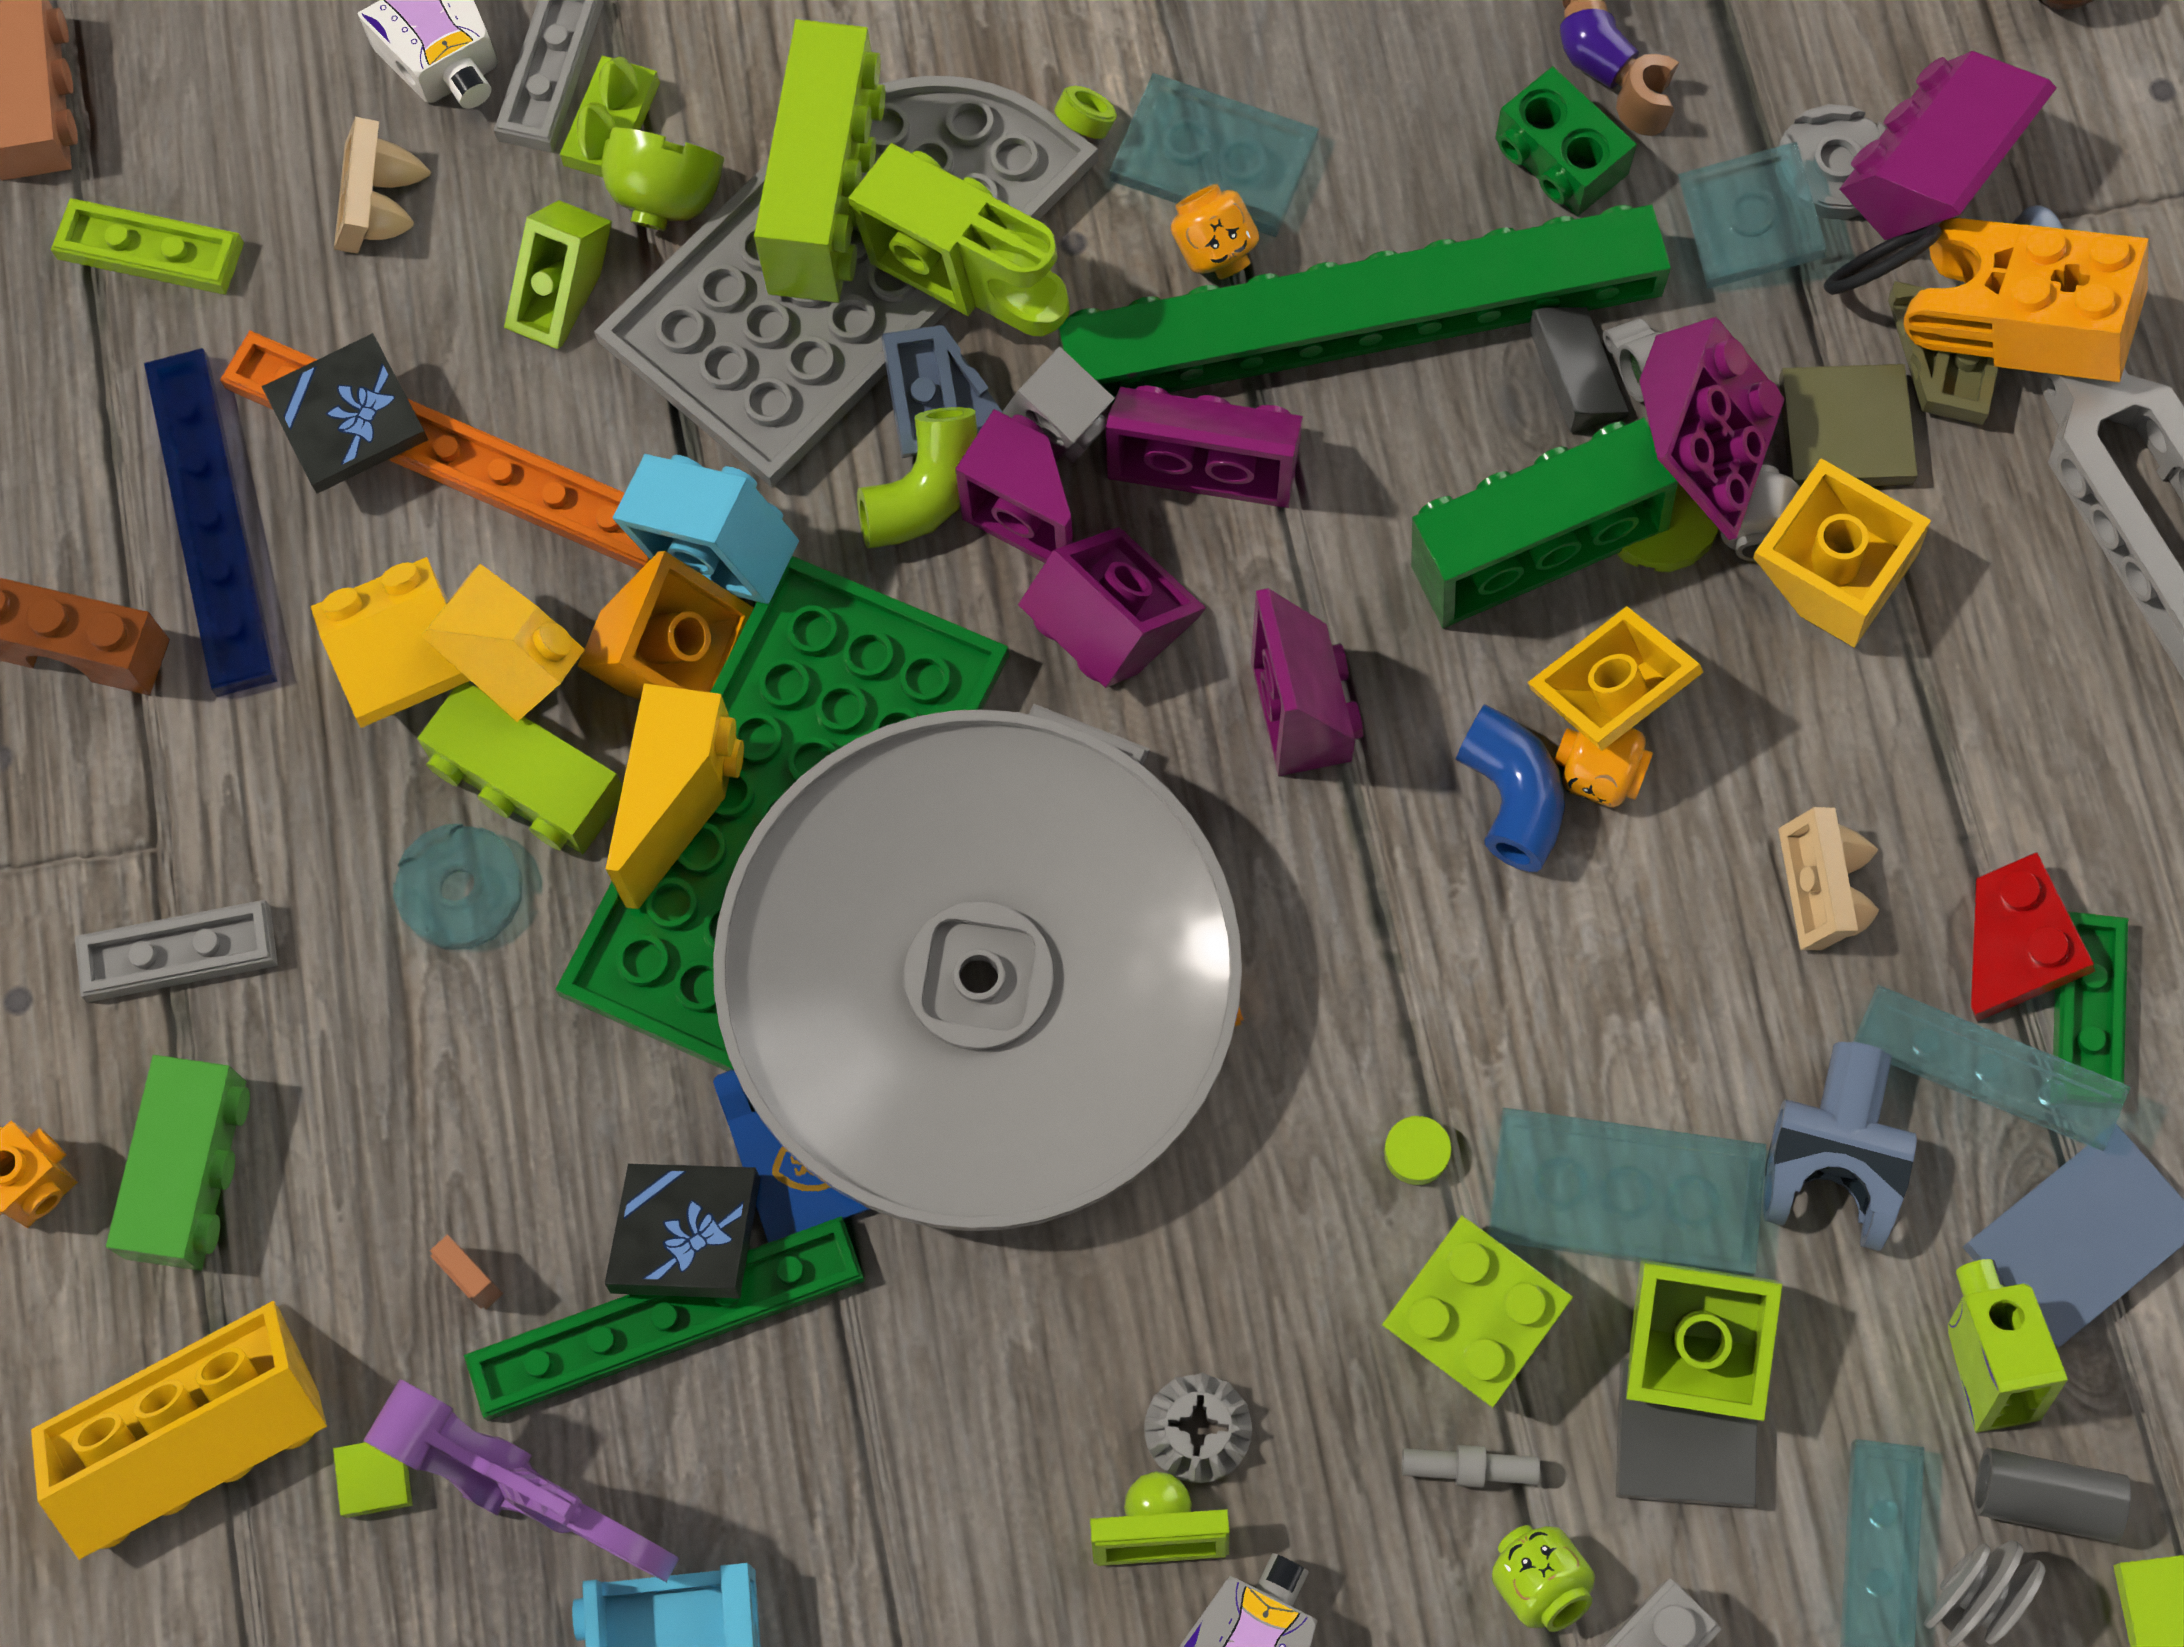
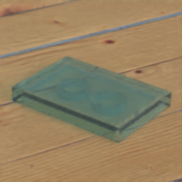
M1152 73L1111 166L1110 181L1176 204L1202 188L1218 184L1221 191L1234 190L1240 194L1258 232L1277 237L1318 140L1319 128Z

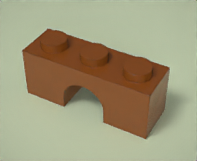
M0 578V661L34 668L38 656L47 657L80 670L93 683L150 696L170 639L149 612Z

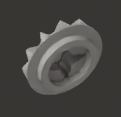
M1202 1372L1196 1375L1175 1377L1153 1396L1145 1417L1144 1432L1150 1454L1165 1472L1172 1474L1182 1481L1207 1483L1228 1475L1241 1463L1251 1442L1252 1422L1247 1403L1227 1381H1222ZM1197 1400H1204L1203 1410H1206L1207 1421L1218 1424V1427L1228 1428V1431L1207 1434L1204 1439V1445H1200V1456H1193L1194 1445L1190 1444V1434L1185 1431H1179V1427H1170L1168 1424H1179L1180 1420H1190L1193 1415V1409L1197 1407Z

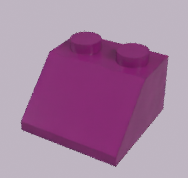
M993 409L955 469L962 520L1045 563L1054 549L1073 543L1071 513L1049 437L1045 435L1039 425L1022 415H1013L1011 418Z
M1120 527L1054 549L1018 603V606L1034 620V625L1039 632L1049 639L1055 640L1077 661L1079 669L1087 677L1099 682L1105 688L1139 674L1193 624L1206 609L1202 603Z

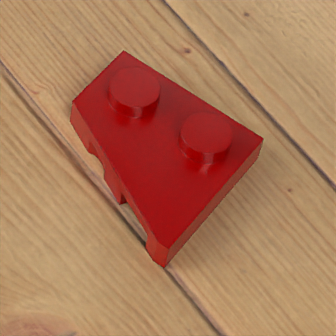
M2037 852L1976 878L1971 1008L1977 1022L2095 972L2094 963Z

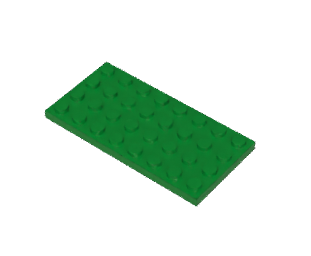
M792 556L769 604L756 603L710 691L711 693L722 695L729 717L736 719V737L744 741V757L739 777H729L725 799L639 909L626 908L611 881L555 989L559 997L725 1071H734L718 1022L714 995L713 955L717 922L725 891L738 858L754 830L774 803L803 774L826 756L851 741L884 726L917 716L955 710H983L1009 657L1008 646Z

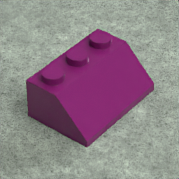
M1970 51L1949 61L1944 57L1938 58L1919 74L1916 79L1919 88L1911 98L1898 104L1886 116L1883 124L1887 128L1878 140H1874L1866 145L1853 158L1851 166L1854 170L1839 190L1884 240L1960 215L2057 89L2051 80L1975 51Z
M1139 386L1136 389L1120 387L1106 424L1108 479L1289 508L1301 442L1303 416L1291 414L1285 408L1275 405H1262L1257 408L1231 405L1227 400L1212 395H1203L1193 399L1170 395L1166 390L1155 386Z

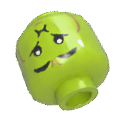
M1524 1525L1511 1531L1503 1538L1498 1546L1500 1556L1493 1566L1492 1582L1518 1619L1526 1627H1546L1550 1632H1556L1572 1625L1588 1611L1593 1600L1590 1593L1594 1587V1571L1560 1528L1544 1526L1533 1530L1530 1525Z

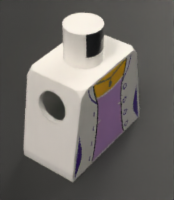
M380 0L357 13L375 52L425 102L434 103L453 93L463 108L471 109L481 105L490 96L492 89L483 75L495 69L498 60L474 0Z

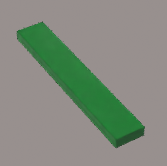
M842 1216L748 1250L740 1298L628 1294L465 1354L464 1358L482 1416L485 1420L490 1421L863 1283L865 1279Z

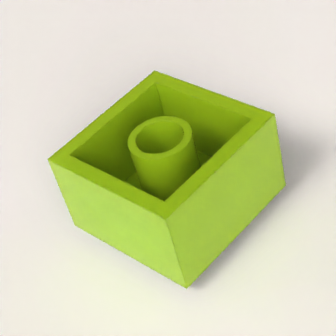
M1461 1215L1382 1323V1326L1493 1408L1572 1301L1573 1296Z

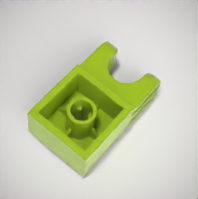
M890 143L848 199L870 264L968 317L977 307L1031 336L1043 337L1054 332L1068 317L1070 302L1066 285L1058 275L1050 271L1058 258L1053 233L1044 223L994 198L991 192L979 181L970 177H965L962 180L943 170L926 153L921 151L910 153Z

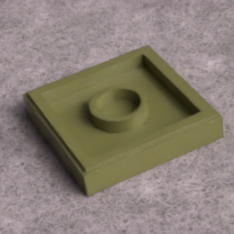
M1905 364L1782 368L1779 375L1780 393L1785 398L1782 406L1788 474L1800 487L1821 458L1870 486L1914 484L1918 473Z

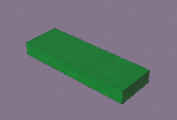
M2067 911L2094 963L2095 972L2055 988L2051 1104L2118 1111L2124 1106L2128 918Z

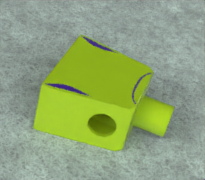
M1982 1259L1962 1265L1956 1270V1275L1963 1297L1948 1323V1334L1975 1433L2041 1421L2068 1379L2032 1287L2024 1283L2003 1287L1996 1262L1992 1259Z

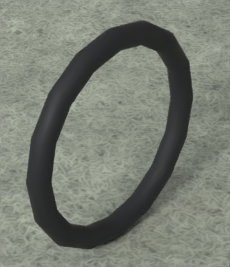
M1932 224L1893 237L1873 247L1830 275L1824 283V290L1831 295L1844 293L1893 271L1933 245L1942 234L1941 228ZM1913 243L1907 248L1900 251L1899 253L1882 261L1881 263L1869 269H1866L1856 275L1851 276L1863 267L1885 256L1886 254H1889L1907 244Z

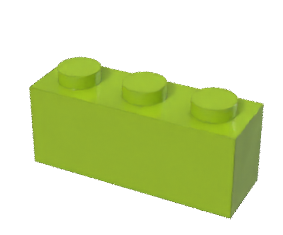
M469 682L452 690L417 738L429 757L426 766L434 774L456 787L464 780L480 790L477 798L492 811L504 818H509L513 812L517 813L532 823L529 830L533 835L548 846L559 851L566 844L583 855L619 805L623 786L617 773L526 717L516 722L483 691Z

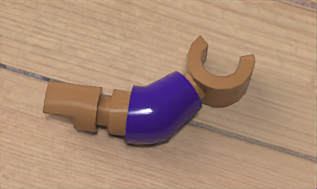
M1562 0L1565 8V19L1560 24V37L1564 52L1572 65L1610 89L1618 84L1622 87L1617 97L1616 109L1619 118L1629 129L1638 134L1648 136L1661 133L1666 129L1674 112L1668 96L1661 93L1669 86L1679 62L1669 56L1660 54H1646L1638 58L1639 51L1617 29L1616 20L1608 12L1605 0Z

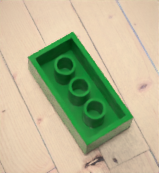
M1645 417L1627 425L1624 422H1615L1597 431L1588 442L1569 450L1565 446L1553 448L1539 456L1532 466L1510 474L1508 471L1495 473L1481 481L1474 491L1455 499L1451 496H1443L1427 503L1420 509L1418 515L1412 517L1411 567L1442 629L1618 554L1627 546L1669 530L1678 481L1658 460L1651 429Z

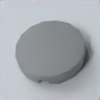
M1827 104L1806 110L1785 131L1776 151L1775 173L1783 192L1800 209L1820 218L1845 220L1862 215L1839 188L1853 172L1854 168L1851 166V162L1857 153L1872 141L1878 140L1886 130L1879 121L1876 125L1872 120L1864 117L1866 112L1853 106Z

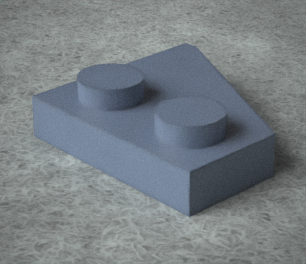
M944 325L883 333L881 339L901 458L917 456L915 415L918 413L947 407L971 408L976 413L977 433H979L993 409L1001 413L1003 412L988 392L989 387L975 368L970 367L961 355L960 347Z

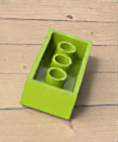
M795 19L754 233L768 295L840 303L843 280L853 281L857 247L854 244H850L853 227H858L848 198L862 181L863 173L867 174L875 164L876 139L875 137H870L872 120L881 121L883 118L886 95L885 85L878 84L881 56L880 53L871 51L868 27Z

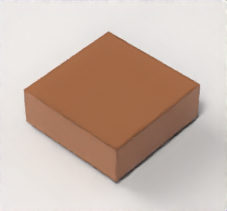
M448 1234L430 1250L432 1259L480 1309L484 1307L487 1310L504 1294Z

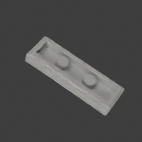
M538 0L493 130L497 141L554 153L604 4L603 0Z
M266 900L75 936L80 993L86 1002L278 966L271 906Z

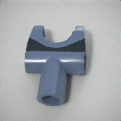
M1837 1042L1833 1045L1820 1108L1787 1099L1783 1100L1775 1122L1765 1168L1763 1217L1765 1221L1784 1226L1791 1210L1795 1192H1800L1804 1183L1816 1179L1831 1180L1844 1186L1854 1197L1858 1207V1223L1863 1224L1860 1238L1861 1247L1881 1251L1894 1226L1909 1185L1917 1142L1916 1133L1878 1124L1892 1061L1890 1054L1881 1048L1869 1044Z

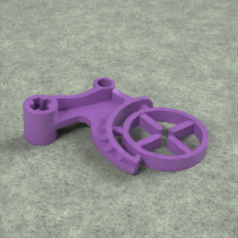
M401 1379L398 1380L364 1438V1442L417 1471L423 1470L446 1478L463 1494L462 1497L497 1516L501 1510H511L524 1514L555 1532L567 1533L572 1531L667 1583L679 1561L677 1556L586 1506L575 1494L541 1476L529 1463L532 1455L498 1436H490L472 1430L453 1413L454 1409L415 1386Z

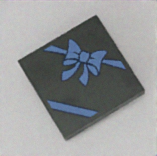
M373 333L262 386L316 494L428 440Z
M628 1164L605 1279V1285L610 1294L740 1298L760 1184V1176L756 1167Z

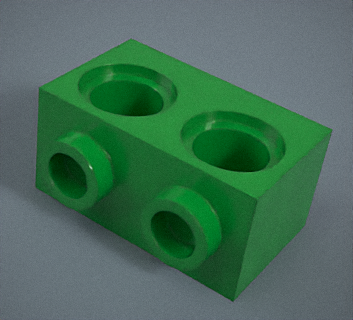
M1554 66L1549 68L1501 108L1495 136L1500 150L1509 161L1516 165L1522 164L1539 180L1542 190L1553 202L1566 205L1577 217L1629 175L1637 146L1626 133ZM1542 122L1551 128L1538 129L1529 123ZM1584 161L1590 164L1592 168H1579L1571 162Z

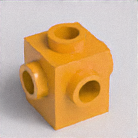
M12 1120L4 1127H0V1216L5 1214L27 1228L36 1220L52 1211L61 1201L62 1197L78 1183L60 1164V1161L67 1156L65 1151L40 1127L32 1134Z

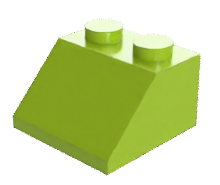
M1641 1259L1631 1329L1626 1399L1764 1421L1782 1284L1772 1279Z

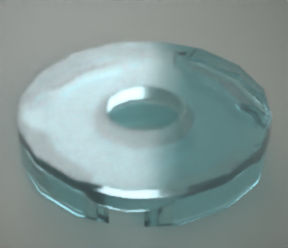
M445 824L423 833L404 851L398 864L400 869L396 875V883L394 882L393 898L401 919L422 941L445 950L472 949L495 939L512 922L522 901L523 876L511 849L494 832L482 827L478 829L473 826L464 827L463 824ZM456 872L472 874L474 876V886L465 898L453 901L442 896V885L451 874Z

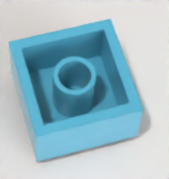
M644 454L612 517L649 559L659 551H666L733 595L769 604L799 542L796 535L782 520L783 513L766 501L756 489V480L749 474L729 466L723 467L722 471L705 468L696 461L682 455H673L670 460Z

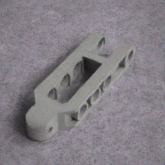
M2125 368L2120 382L2043 373L2041 381L2042 392L2059 425L2048 464L2184 680V571L2097 435L2101 421L2108 418L2112 422L2128 426L2130 431L2136 429L2160 466L2156 471L2162 481L2167 479L2170 481L2184 503V406L2172 387L2129 375Z

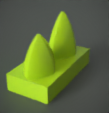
M601 56L561 149L560 157L563 166L603 177V149L609 129L620 127L641 130L660 85L656 70L631 64L626 58L621 56L615 58Z

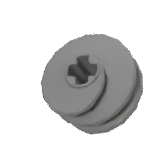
M2010 1540L1997 1547L1991 1553V1548L1987 1544H1981L1973 1552L1965 1555L1941 1583L1940 1589L1943 1592L1923 1624L1928 1629H1931L1953 1610L1961 1606L1965 1611L1945 1642L1948 1647H1956L1981 1625L1987 1629L1985 1641L1989 1645L1996 1643L2009 1632L2033 1600L2043 1581L2046 1572L2045 1566L2041 1561L2032 1559L2018 1567L2024 1552L2022 1545L2018 1541Z

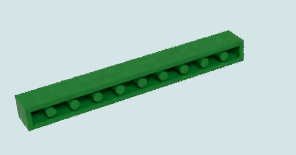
M1653 204L1636 208L1630 205H1618L1603 211L1600 215L1579 219L1561 216L1553 218L1538 227L1517 231L1508 227L1490 231L1481 238L1460 242L1453 239H1442L1430 243L1424 249L1403 253L1391 250L1380 251L1370 255L1365 260L1339 265L1335 262H1323L1310 267L1305 272L1285 276L1273 273L1261 274L1253 277L1247 283L1223 288L1217 285H1204L1191 290L1186 295L1166 299L1154 296L1142 297L1134 300L1128 306L1104 311L1097 308H1085L1072 313L1058 328L1059 346L1114 398H1116L1120 387L1136 389L1139 386H1155L1170 393L1529 323L1532 312L1541 308L1587 307V310L1591 311L1662 297L1671 266Z

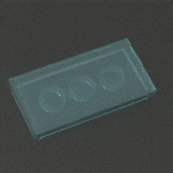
M1503 1107L1499 1127L1488 1234L1501 1243L1641 1262L1642 1259L1753 1277L1756 1272L1767 1144Z

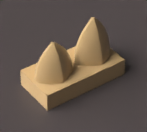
M355 116L345 142L334 250L358 254L364 239L384 240L393 238L406 232L414 225V221L399 204L383 194L372 191V187L395 188L408 186L429 177L431 171L409 151L397 144L378 138L379 121Z
M1813 807L1778 828L1800 950H1824L1846 937L1855 936L1867 929L1877 916L1879 909L1863 893L1850 886L1848 874L1865 866L1877 853L1878 848L1858 832L1838 824L1836 808Z

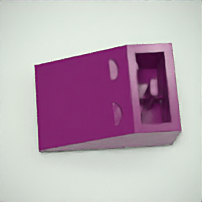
M1716 316L1656 335L1639 382L1658 460L1728 540L1736 539L1739 534L1785 398L1779 392L1775 383L1768 379L1747 354L1743 345L1732 336Z

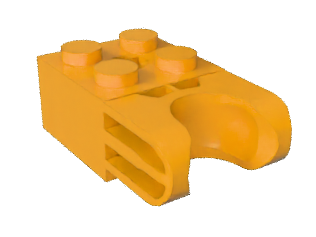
M1965 218L1946 219L1938 225L1942 230V234L1929 247L1932 262L1939 274L1946 278L1963 281L1966 284L1952 288H1927L1917 293L1907 307L1903 323L1905 332L1914 344L1935 351L1994 358L1995 367L2112 382L2121 381L2148 290L2149 238Z

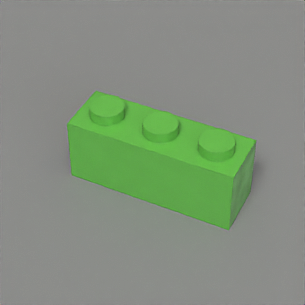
M153 1054L106 1243V1248L125 1260L202 1271L205 1255L211 1254L215 1250L220 1233V1218L215 1214L221 1189L226 1190L230 1186L235 1169V1154L230 1150L236 1126L244 1124L250 1105V1092L245 1087L246 1080L232 1067Z

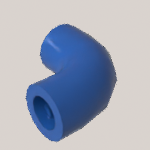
M1484 704L1471 725L1455 760L1486 776L1494 782L1501 794L1502 803L1499 813L1484 839L1488 850L1498 859L1512 867L1528 872H1538L1544 866L1556 843L1565 812L1560 770L1541 739L1515 719Z

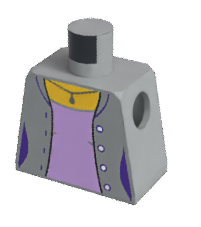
M1272 1553L1256 1588L1235 1577L1229 1576L1179 1647H1310L1317 1620L1293 1607L1309 1571L1283 1556Z

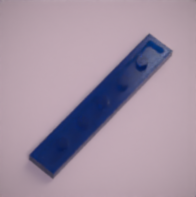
M204 348L146 362L144 366L211 690L216 697L277 682L275 665L209 357Z

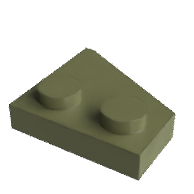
M1894 281L1889 293L1888 302L1922 411L1983 425L1989 415L1998 367L1994 366V358L1935 351L1914 344L1905 332L1904 316L1911 300L1919 291L1927 288Z

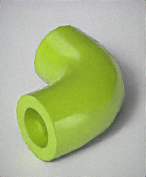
M947 407L927 410L915 415L918 449L917 459L911 471L903 478L891 483L858 488L857 506L859 522L867 548L900 544L932 533L960 508L955 469L978 434L975 410L964 407Z

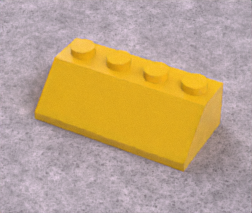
M274 1300L31 1429L37 1501L79 1560L99 1549H108L116 1546L132 1531L162 1515L168 1516L181 1511L195 1497L223 1482H233L242 1478L255 1465L285 1449L290 1450L302 1446L316 1432L327 1427L319 1391Z

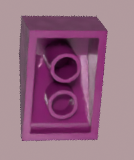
M1269 588L1257 590L1255 595L1251 665L1278 777L1352 762L1355 739L1363 738V727L1356 701L1347 703L1345 701L1341 681L1349 680V672L1342 644H1331L1327 624Z

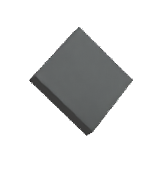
M1622 1359L1619 1375L1616 1497L1744 1508L1756 1506L1757 1420L1626 1399L1629 1359Z

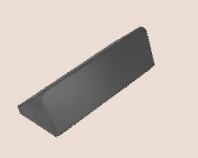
M1549 307L1534 310L1530 320L1529 331L1569 432H1576L1628 416L1629 411L1587 307Z

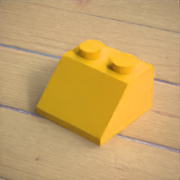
M1821 458L1757 548L1753 558L1800 617L1855 648L1918 556L1931 520Z
M427 557L413 563L406 562L392 566L376 579L354 588L338 589L330 593L322 602L310 606L322 643L360 728L470 681L421 637L448 602Z

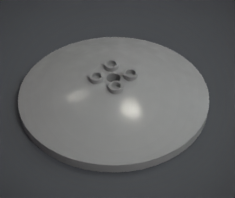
M987 709L934 713L884 726L851 741L826 756L803 774L774 803L754 830L738 858L726 888L720 910L713 955L715 1002L718 1022L728 1057L747 1098L762 1122L783 1148L810 1173L835 1191L869 1209L902 1221L933 1228L963 1231L1006 1230L1040 1224L1073 1214L1118 1191L1159 1160L1185 1132L1203 1106L1220 1073L1233 1036L1240 1002L1242 977L1240 933L1234 903L1224 872L1209 841L1188 810L1169 788L1133 758L1115 746L1083 730L1052 719L1025 713ZM982 960L990 963L998 974L996 984L984 993L968 991L960 981L962 969L973 961Z

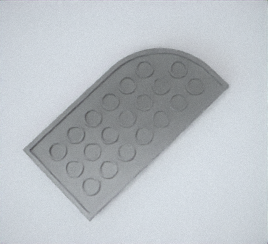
M920 76L881 83L885 85L886 91L884 114L881 121L872 120L870 137H875L876 139L875 163L890 143L910 153L914 151L924 152L932 157L946 172L962 180L965 177H970L979 181L991 192L994 198L1039 221L1098 162V148L1080 134L1068 128L1057 116L1037 102L1005 87L972 78L955 76ZM767 163L620 305L594 333L600 345L773 488L887 374L881 339L883 333L932 327L951 307L870 264L858 227H853L850 244H854L857 247L855 275L853 281L843 280L840 303L768 295L754 239Z

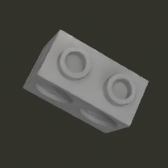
M1059 346L1016 392L1002 413L1011 418L1013 415H1022L1034 421L1042 428L1045 435L1049 437L1056 463L1064 455L1074 463L1106 428L1107 419L1102 413L1115 398Z

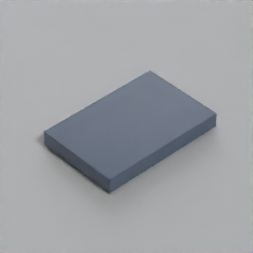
M2114 1123L1967 1242L1963 1248L1974 1261L1982 1259L1995 1260L2003 1287L2022 1283L2029 1284L2032 1287L2055 1347L2058 1349L2184 1245V1199L2122 1129Z

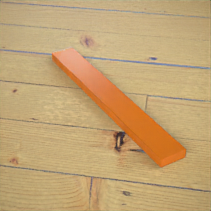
M249 330L220 381L226 390L273 410L262 386L318 359ZM408 399L428 440L388 459L389 461L638 570H641L650 560L612 518L625 494L624 492Z

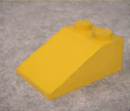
M644 683L606 864V871L626 908L639 909L725 799L729 777L738 778L740 775L744 757V741L736 737V719L729 717L721 694Z

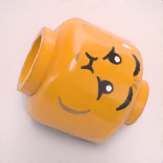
M1213 184L1192 193L1175 205L1178 214L1171 222V233L1192 272L1207 274L1215 271L1218 279H1224L1238 273L1251 263L1247 254L1257 245L1259 233L1244 201L1237 191H1221L1218 184Z
M1566 728L1554 760L1556 765L1565 767L1562 777L1564 789L1571 794L1609 808L1620 806L1626 797L1636 800L1653 756V752L1645 750L1646 741L1643 733L1631 728L1601 751L1580 732Z

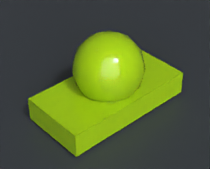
M1158 1471L1142 1475L1131 1485L1125 1496L1124 1510L1126 1516L1090 1519L1093 1562L1097 1566L1226 1557V1555H1229L1228 1509L1191 1512L1192 1502L1189 1492L1180 1480L1172 1474Z

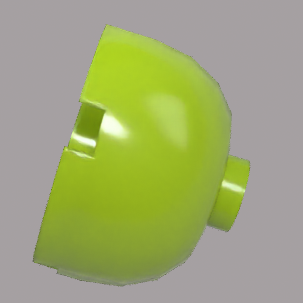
M612 127L611 130L609 129L603 149L602 174L605 187L615 203L633 211L631 223L654 230L666 231L668 221H689L703 213L713 201L719 186L724 163L723 156L691 143L685 142V146L665 141L666 136L635 129Z

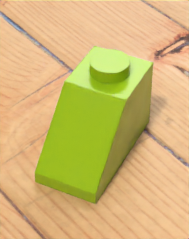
M560 200L526 217L504 328L555 349L562 347L601 275L612 221Z

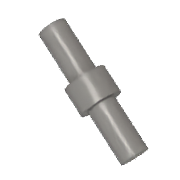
M1457 1445L1456 1451L1403 1448L1401 1472L1402 1476L1455 1479L1456 1486L1483 1488L1485 1481L1538 1484L1540 1459L1533 1456L1487 1454L1485 1446Z

